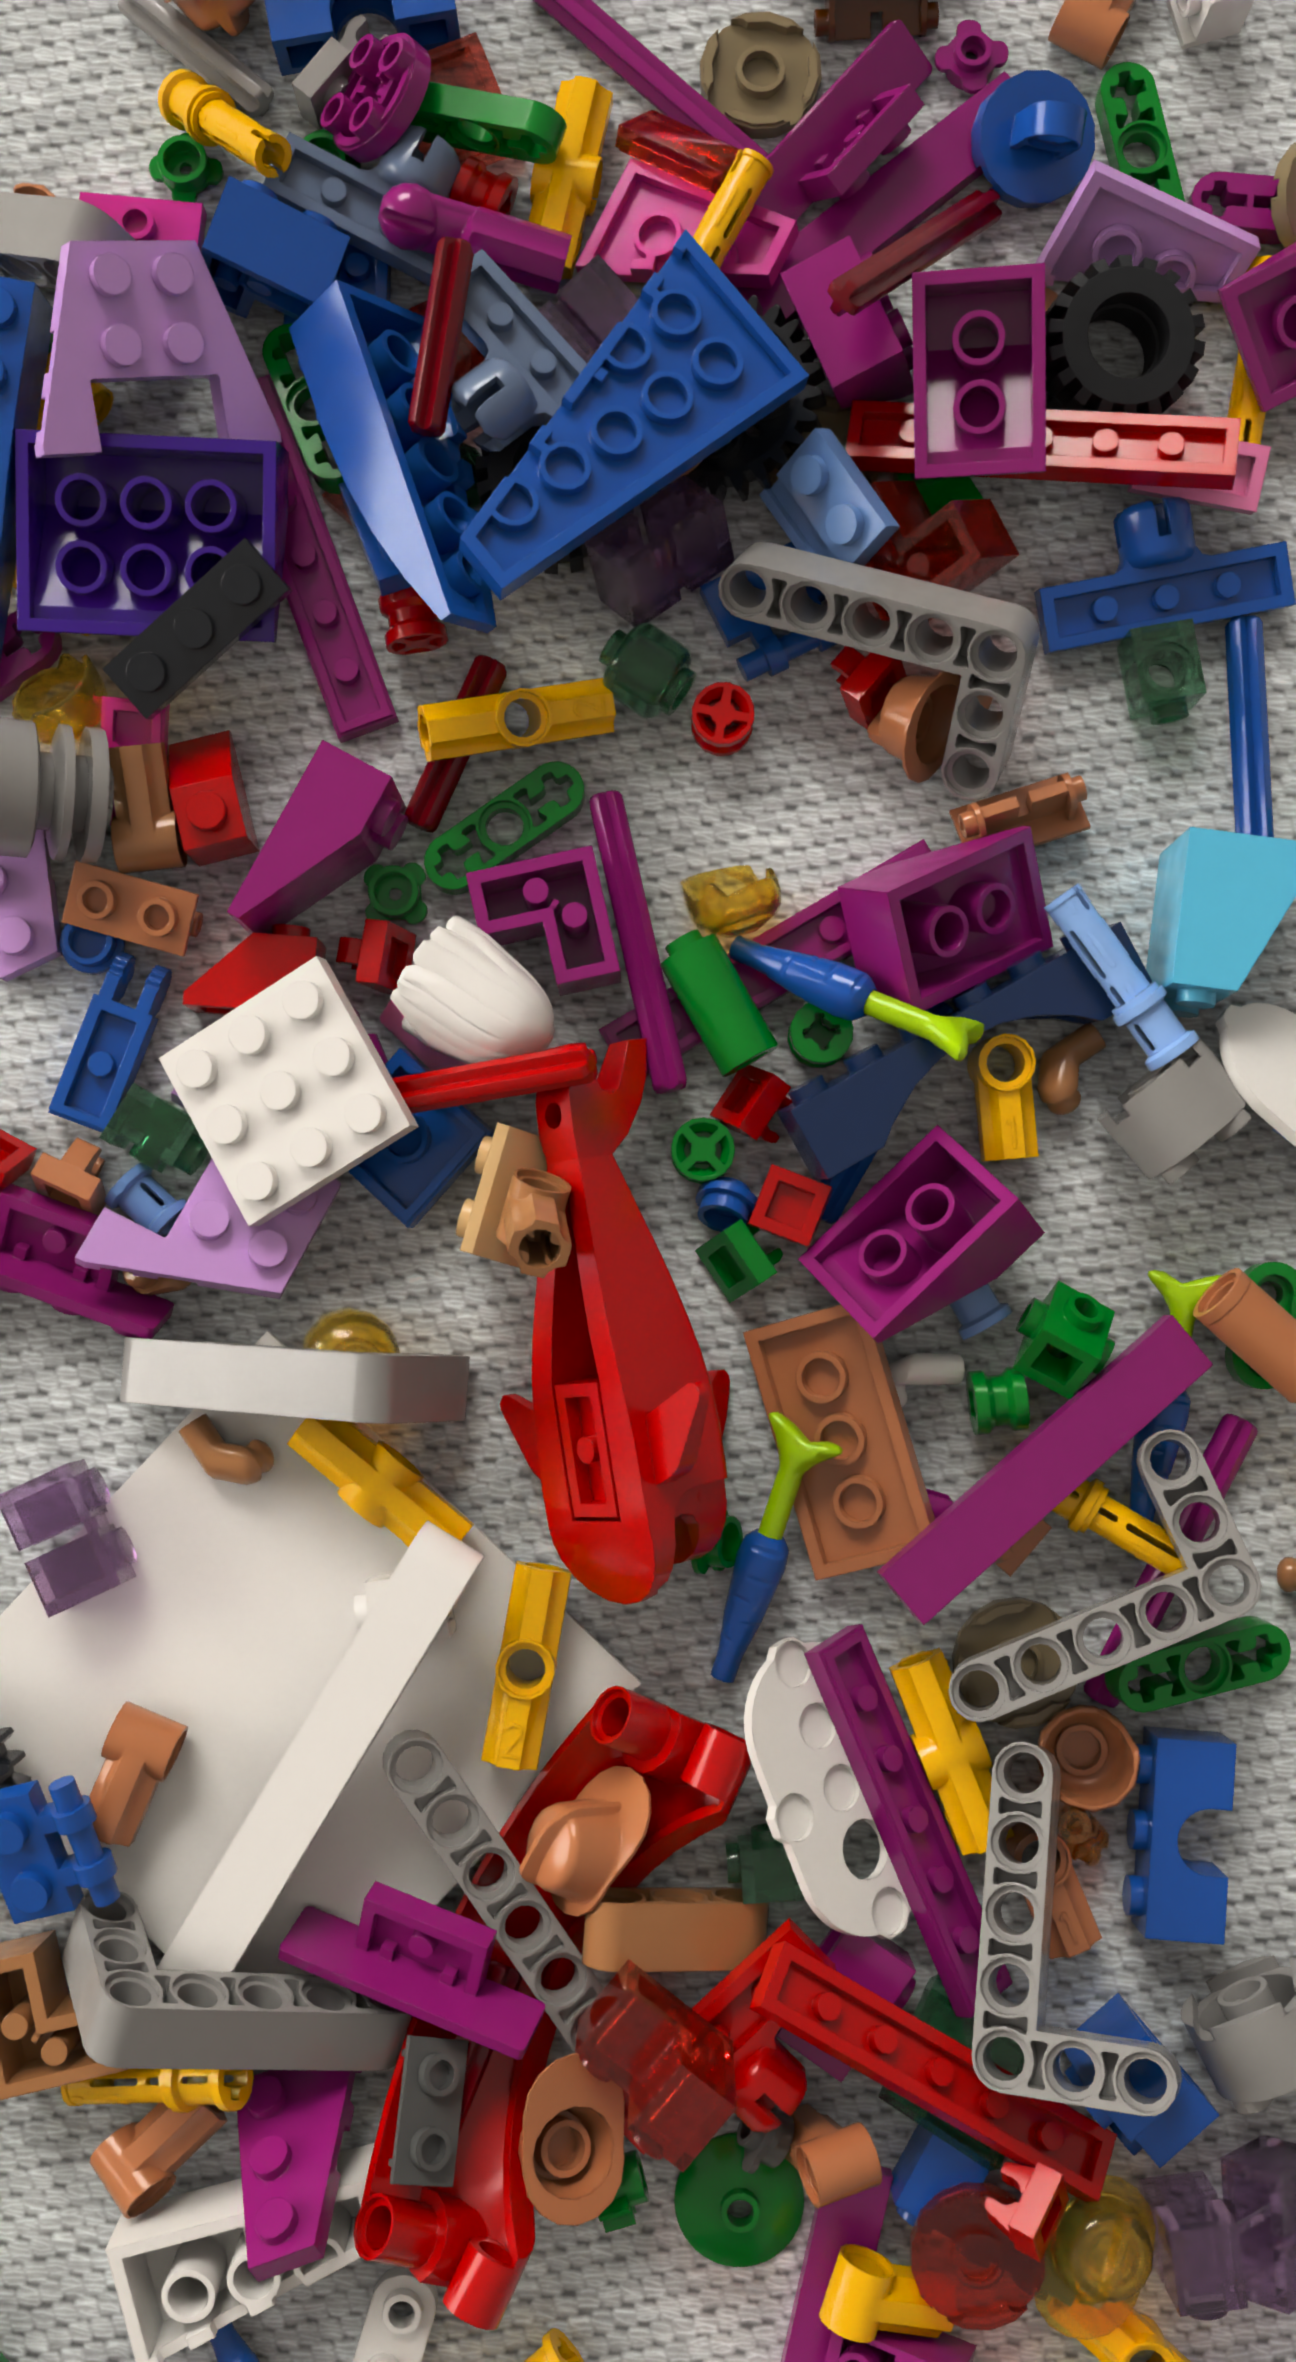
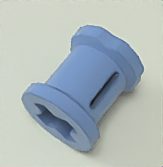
M147 1162L138 1163L126 1172L110 1189L104 1202L111 1209L120 1208L135 1223L162 1237H166L187 1200L183 1198L176 1200L151 1176L153 1168Z
M989 1284L950 1304L961 1324L958 1333L963 1340L986 1330L1013 1312L1008 1303L999 1302Z

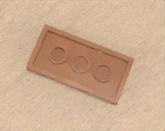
M841 1304L743 1332L768 1420L769 1413L779 1412L792 1421L810 1442L829 1441L843 1449L841 1455L816 1464L804 1473L793 1504L815 1580L886 1564L933 1522L935 1517L883 1343L878 1344ZM770 1423V1427L777 1447L776 1436Z

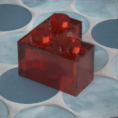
M914 480L881 481L870 484L900 527L865 565L867 567L970 592L1020 555L991 499L952 500L932 515ZM872 602L880 619L890 621L888 612L883 606Z
M628 1959L578 2019L575 2052L579 2054L580 2061L594 2077L603 2082L612 2080L629 2093L628 2130L631 2131L636 2144L650 2157L656 2160H661L664 2157L680 2171L684 2172L737 2109L733 2041Z

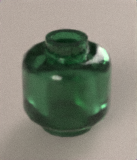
M640 623L627 634L618 629L610 637L599 657V662L606 666L603 675V685L613 692L615 700L646 719L654 718L662 712L668 716L673 714L687 696L696 678V672L690 669L692 663L690 650L651 623Z

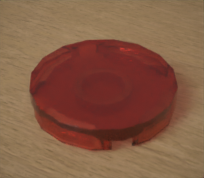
M963 2182L939 2191L920 2210L910 2233V2265L921 2297L932 2309L934 2307L938 2313L946 2316L948 2322L963 2329L993 2330L1016 2321L1028 2309L1027 2304L1033 2299L1036 2290L1039 2293L1045 2279V2253L1041 2262L1015 2249L1013 2242L989 2220L984 2205L987 2197L994 2198L1005 2205L1012 2204L1015 2201L1019 2202L1015 2195L990 2183Z

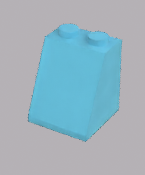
M1189 827L1160 854L1146 970L1152 982L1156 981L1158 985L1162 984L1167 991L1164 1000L1177 1017H1198L1199 1009L1214 1008L1216 1003L1238 992L1296 897V840Z

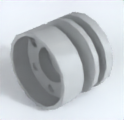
M0 717V856L27 858L37 829L45 830L49 855L53 860L63 861L65 859L71 840V833H73L76 859L80 863L96 864L101 856L106 829L110 825L114 798L113 769L110 767L106 731L102 728L85 726L80 737L76 755L73 728L68 724H58L51 741L50 751L44 752L40 751L36 724L32 720Z

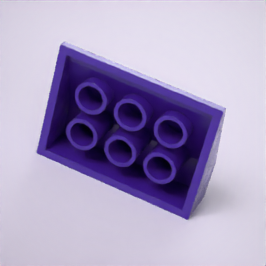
M15 429L18 631L138 636L244 538L248 539L282 578L288 522L289 452L277 441L99 433L101 453L91 456L36 459L34 449L36 432L41 430ZM280 603L239 641L276 643Z

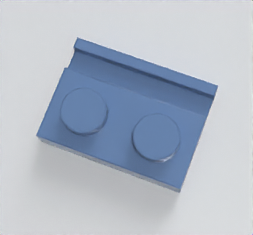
M815 428L776 474L779 479L770 489L764 488L759 494L796 549L863 566L870 561L900 527L831 429Z

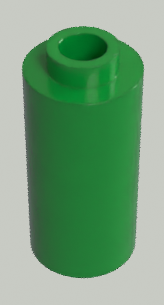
M696 929L682 935L665 947L669 957L661 963L660 967L722 1077H727L746 1068L779 1046L716 934L702 937L699 930Z

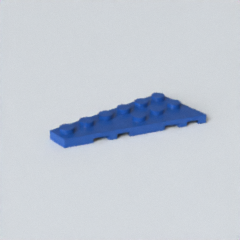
M686 229L675 243L668 260L658 273L654 272L644 285L640 298L624 320L617 322L562 398V404L546 426L542 425L529 442L528 451L509 477L504 476L460 536L459 551L500 601L805 389L809 374Z

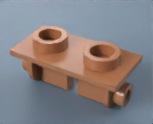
M1068 772L949 811L961 843L1019 826H1031L1034 846H1038L1088 830L1091 827L1081 804V801L1087 800V789L1084 780L1080 775L1071 778Z
M75 860L61 922L184 957L189 936L197 937L201 930L203 913L196 911L199 894L89 863H80L78 860Z

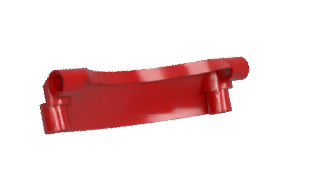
M613 1686L607 1688L534 1779L499 1834L521 1865L526 1856L529 1831L534 1819L541 1810L557 1802L575 1800L584 1787L601 1771L614 1766L631 1767L645 1779L650 1791L651 1817L646 1836L637 1852L610 1887H637L674 1852L699 1836L724 1824L752 1765L744 1739L707 1722L704 1723L624 1687ZM487 1853L471 1882L478 1886H489L495 1883L501 1877L504 1870L503 1858L495 1853ZM534 1884L582 1955L585 1915L577 1917L564 1914L554 1903L551 1893L544 1891L540 1886ZM464 1893L455 1913L487 1926ZM529 1905L513 1909L506 1919L505 1932L514 1938H525L531 1935L539 1923V1911ZM495 1938L491 1961H498L516 1969ZM556 1958L550 1961L541 1973V1985L550 1990H559L567 1986L574 1975V1963L566 1958ZM522 1978L518 1992L537 1999ZM545 2010L543 2018L522 2059L517 2060L493 2050L458 2136L453 2187L390 2184L391 2167L388 2166L389 2158H393L404 2057L401 2056L402 2049L406 2048L407 2035L456 2039L457 2034L412 2016L386 2096L369 2165L362 2204L355 2221L354 2243L361 2258L366 2261L408 2268L420 2283L447 2287L443 2296V2303L446 2308L462 2321L484 2330H495L498 2328L535 2243L534 2205L527 2197L518 2148L520 2133L523 2129V2114L527 2094L538 2075L546 2069L549 2051L557 2029Z

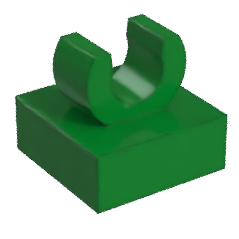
M742 1219L695 1250L729 1303L776 1274L777 1271L773 1265L778 1263L783 1256L780 1248L765 1255L753 1235L761 1230L751 1227L749 1224L746 1226Z

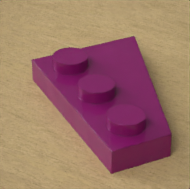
M267 2070L254 2075L252 2092L248 2102L242 2109L237 2111L247 2263L248 2270L258 2282L324 2258L341 2174L336 2169L343 2133L350 2131L355 2107L350 2099L356 2073H362V2071Z

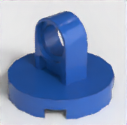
M1026 70L1003 81L979 106L971 129L972 159L976 168L981 166L985 178L993 186L991 188L1001 196L999 200L1016 208L1043 207L1071 193L1088 171L1095 151V123L1087 100L1070 80L1049 70Z

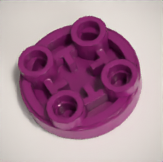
M371 33L362 37L353 48L349 58V67L353 71L348 77V86L343 93L338 92L333 95L322 111L321 126L333 135L337 148L358 163H367L379 158L399 140L417 114L426 94L431 74L430 55L423 46L406 33L393 34L382 40H378Z

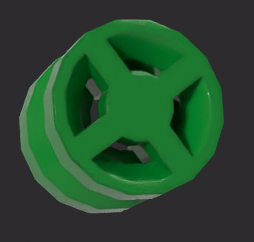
M807 1003L796 1012L788 1028L787 1043L791 1054L799 1063L809 1068L823 1069L837 1063L848 1051L853 1040L854 1027L852 1021L833 1016ZM822 1022H823V1024L827 1025L830 1029H836V1030H831V1031H829V1029H828L827 1027H825V1026L822 1025Z
M705 1117L691 1119L683 1124L674 1135L671 1146L672 1163L679 1175L689 1182L698 1184L723 1177L730 1168L735 1154L734 1140L727 1127L717 1120Z
M1006 1367L1001 1374L991 1376L986 1375L981 1370L967 1372L966 1392L973 1432L976 1436L989 1434L994 1427L1008 1426L1013 1431L1027 1430L1029 1428V1398L1023 1374L1014 1370L1013 1367Z

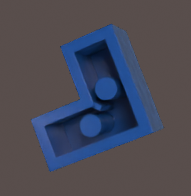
M229 176L202 245L201 254L227 311L247 319L254 300H257L297 320L334 282L350 236L338 231L336 224L332 220L318 212L310 210L300 212L279 201L277 195L270 188L253 180H243L241 182Z
M1119 1993L1113 1996L1076 2029L1085 2032L1151 2041L1163 2046ZM1077 2048L1064 2049L1072 2064L1064 2071L1070 2082L1077 2086L1091 2084L1094 2080L1095 2068L1090 2056ZM1138 2059L1131 2063L1129 2069L1130 2082L1139 2094L1151 2098L1158 2097L1166 2092V2075L1156 2062L1149 2059ZM1182 2067V2083L1177 2097L1166 2111L1156 2116H1138L1085 2107L1104 2130L1110 2126L1132 2155L1135 2156L1144 2149L1159 2168L1164 2166L1220 2116L1204 2092Z

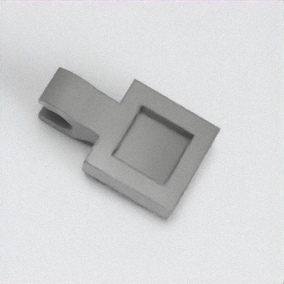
M362 14L354 17L348 23L345 33L339 42L331 36L291 83L301 116L318 130L323 128L320 119L326 103L336 93H343L348 86V77L353 71L349 67V58L353 48L362 37L370 33L367 18ZM385 34L383 37L380 38V40L384 39L388 35Z

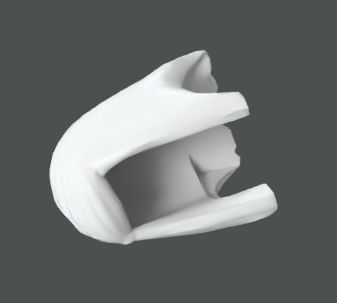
M459 916L452 917L447 922L446 928L438 926L431 933L430 940L422 941L413 953L415 965H409L403 969L397 981V988L393 990L390 996L392 1002L404 1016L402 1020L403 1030L420 1040L425 1046L466 1064L545 1051L549 1047L555 1032L553 1008L541 985L496 940L476 925Z

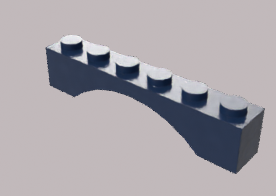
M1118 922L1108 925L1126 949L1137 968L1143 973L1148 982L1151 983L1152 980L1122 923ZM1064 934L1059 938L1064 947L1063 949L1045 959L1039 950L1018 960L1006 968L1010 979L993 989H990L988 983L984 981L960 993L952 999L957 1009L946 1016L965 1017L982 1022L984 1024V1031L999 1024L1014 1020L1051 1019L1079 1025L1103 1021L1112 1016L1113 1013L1111 1011L1115 1006ZM899 1029L898 1032L902 1041L884 1051H881L878 1044L875 1043L853 1054L843 1061L848 1071L832 1081L826 1083L823 1075H819L788 1092L793 1103L777 1111V1114L812 1178L830 1179L884 1148L895 1118L915 1085L947 1053L936 1047L929 1040Z

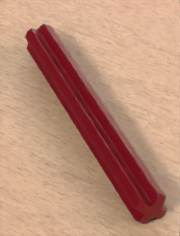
M992 188L985 193L976 190L834 279L827 289L828 294L833 299L830 306L831 311L839 317L846 312L855 316L910 280L912 272L924 271L994 225L1002 216V211L997 206L1001 196Z

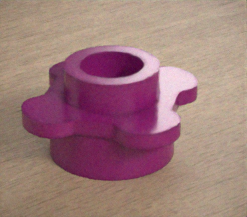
M964 20L958 24L956 36L947 46H941L937 49L934 63L938 71L946 74L947 79L953 86L969 94H976L986 86L993 70L1001 68L1006 64L1009 51L1004 42L993 41L983 33L981 25L977 21ZM968 53H974L977 56V59H969L966 57V55Z

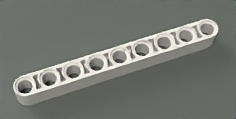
M427 1520L405 1552L157 1966V1970L235 1972L485 1557L483 1554Z

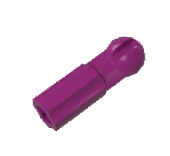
M402 183L393 186L383 196L378 221L385 237L390 243L401 250H420L435 255L436 245L440 238L445 236L455 239L462 238L470 242L473 254L483 249L511 281L556 295L558 293L572 238L570 234L481 206L475 207L433 194L421 185L414 183Z

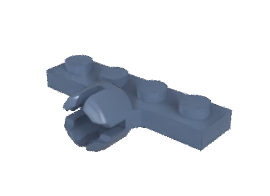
M409 125L399 140L382 155L378 165L371 170L359 169L289 132L286 139L291 146V163L284 173L272 165L279 177H266L263 185L270 188L277 195L279 201L300 212L310 210L328 217L336 224L338 231L350 236L348 244L430 286L435 255L420 250H401L390 243L383 234L378 221L383 196L393 186L402 183L419 184L433 194L449 198L454 181L460 170V161L453 147L439 135L434 139L424 159L425 154L418 148L427 130L421 126Z
M483 249L474 254L461 332L480 351L485 360L453 383L451 390L453 395L450 406L455 418L466 434L479 426L482 427L483 432L473 439V442L479 448L486 452L501 451L530 428L547 425L561 406L563 396L587 363Z

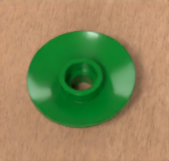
M737 2132L711 2138L691 2153L678 2175L674 2204L680 2229L695 2250L718 2264L731 2267H748L761 2264L775 2257L793 2239L803 2216L804 2192L798 2170L786 2159L775 2168H770L760 2163L755 2173L745 2172L742 2169L744 2147L737 2143ZM737 2200L747 2201L752 2206L751 2212L742 2218L731 2215L728 2208Z

